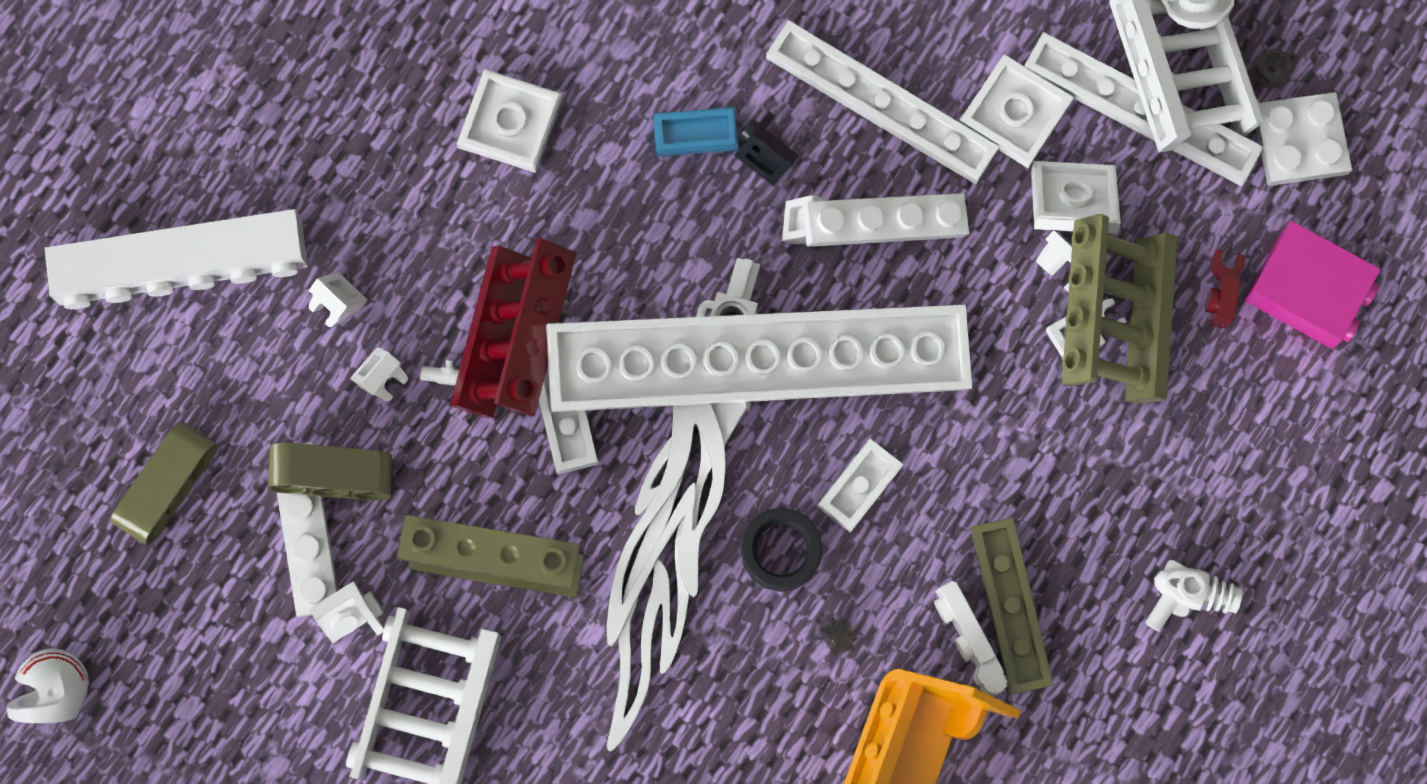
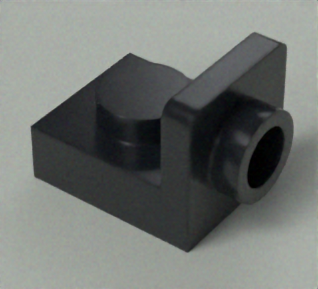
M768 111L759 122L752 118L738 136L743 143L734 156L773 186L789 170L799 155L766 130L775 117L774 114Z

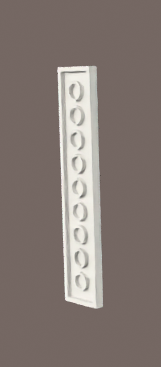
M966 305L546 325L551 412L972 389Z

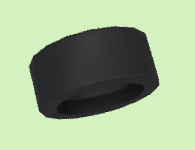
M781 507L766 510L751 521L744 531L741 555L743 566L752 580L765 589L782 592L797 589L811 579L819 567L823 548L820 533L811 519L797 510ZM772 526H791L800 532L805 540L807 548L805 560L800 568L792 573L783 575L771 573L761 565L757 558V541L762 533Z

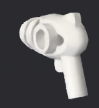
M1169 560L1164 570L1158 572L1154 578L1155 587L1162 593V596L1145 623L1152 629L1160 632L1171 613L1179 617H1185L1189 613V609L1200 611L1204 602L1206 611H1210L1214 604L1215 611H1219L1222 606V612L1225 614L1227 612L1237 613L1242 600L1243 589L1235 587L1233 583H1230L1226 589L1225 581H1221L1218 586L1217 576H1214L1209 584L1208 572L1186 568L1176 561Z

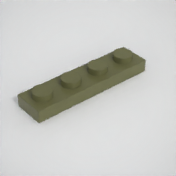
M1014 518L971 526V535L1004 676H1006L1008 681L1006 684L1009 695L1053 686Z

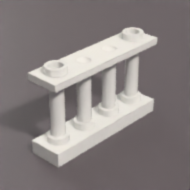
M1158 0L1109 1L1159 153L1174 150L1192 135L1190 129L1232 122L1234 131L1245 137L1264 122L1261 115V105L1258 99L1255 98L1228 16L1214 27L1200 29L1201 31L1161 37L1158 34L1153 15L1167 13L1162 2ZM1207 47L1213 68L1175 75L1171 72L1165 53ZM1219 84L1226 106L1188 113L1183 110L1177 91Z
M398 607L395 617L389 615L385 624L383 641L388 642L360 742L354 741L352 743L346 766L352 768L350 777L360 780L365 779L367 768L427 784H461L502 637L499 633L481 629L479 638L472 637L470 641L408 625L411 613L407 609ZM403 641L466 657V662L472 663L468 679H460L458 683L397 667ZM391 684L454 699V704L460 705L456 722L449 721L446 725L385 709ZM379 726L441 741L442 746L448 748L444 765L437 763L436 767L373 751Z

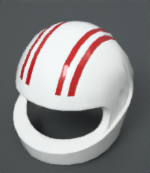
M44 649L32 654L19 667L15 680L34 687L36 690L9 702L7 705L8 717L14 721L25 723H56L76 718L87 696L89 685L88 674L82 662L72 653L61 649Z

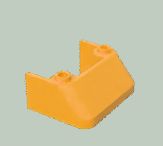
M901 669L892 670L882 679L844 784H936L952 737L961 740L973 738L982 728L988 711L1018 719L1021 710L973 687Z

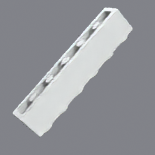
M295 209L45 247L50 297L58 304L64 305L66 309L86 308L90 306V301L105 298L110 303L126 302L132 299L131 294L147 292L149 296H165L172 294L173 288L189 286L192 290H204L214 287L215 281L231 279V282L236 284L249 283L256 280V275L272 273L274 277H288L297 274V269L308 267L302 219Z

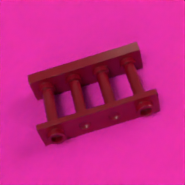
M542 238L536 239L532 258L500 245L491 247L450 402L451 407L483 418H494L497 405L528 416H535L548 367L546 325L559 323L577 252Z

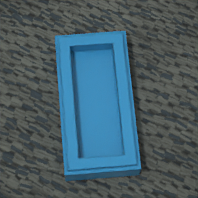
M735 107L653 114L657 157L738 150Z

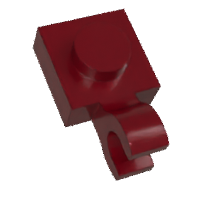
M1217 250L1210 260V269L1214 276L1217 277L1218 284L1216 288L1210 287L1208 291L1205 312L1211 313L1209 326L1226 329L1234 320L1241 282L1239 275L1244 268L1245 258L1244 255L1239 254L1235 258L1234 268H1225L1221 263L1222 251Z

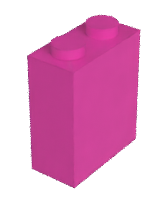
M1290 221L1278 236L1244 301L1333 349L1342 340L1349 342L1361 322L1355 316L1361 305L1368 307L1375 297L1380 285L1374 281L1381 269L1299 224Z

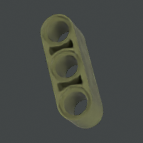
M184 421L178 422L166 435L115 508L111 517V523L145 546L151 545L159 537L214 458L218 444Z
M276 443L270 445L268 490L272 492L374 501L391 498V453L378 450L300 443Z

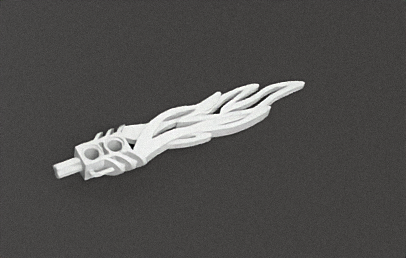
M737 258L727 293L717 292L715 301H703L698 307L696 317H704L708 308L712 309L710 316H723L728 312H735L739 315L757 314L758 303L752 302L751 297L761 265L749 259ZM751 402L673 406L672 437L666 442L653 462L639 493L635 514L637 516L642 513L644 514L623 549L609 600L607 643L612 647L619 638L620 681L607 742L608 751L614 750L627 735L646 697L651 673L652 633L661 604L663 606L661 674L667 672L676 655L684 628L689 595L695 598L698 591L700 539L705 528L714 517L723 493L725 479L724 447L746 410L750 411ZM697 427L701 443V462L696 487L695 483L691 484L670 518L689 459L693 429ZM667 462L661 484L651 489L655 478ZM712 469V485L709 497L697 525L702 489ZM678 528L675 541L678 610L674 636L671 637L669 578L666 568L659 560V557ZM646 532L633 564L622 602L624 577L637 544ZM654 568L652 591L647 603L642 626V671L635 701L624 718L631 676L630 623L638 597Z

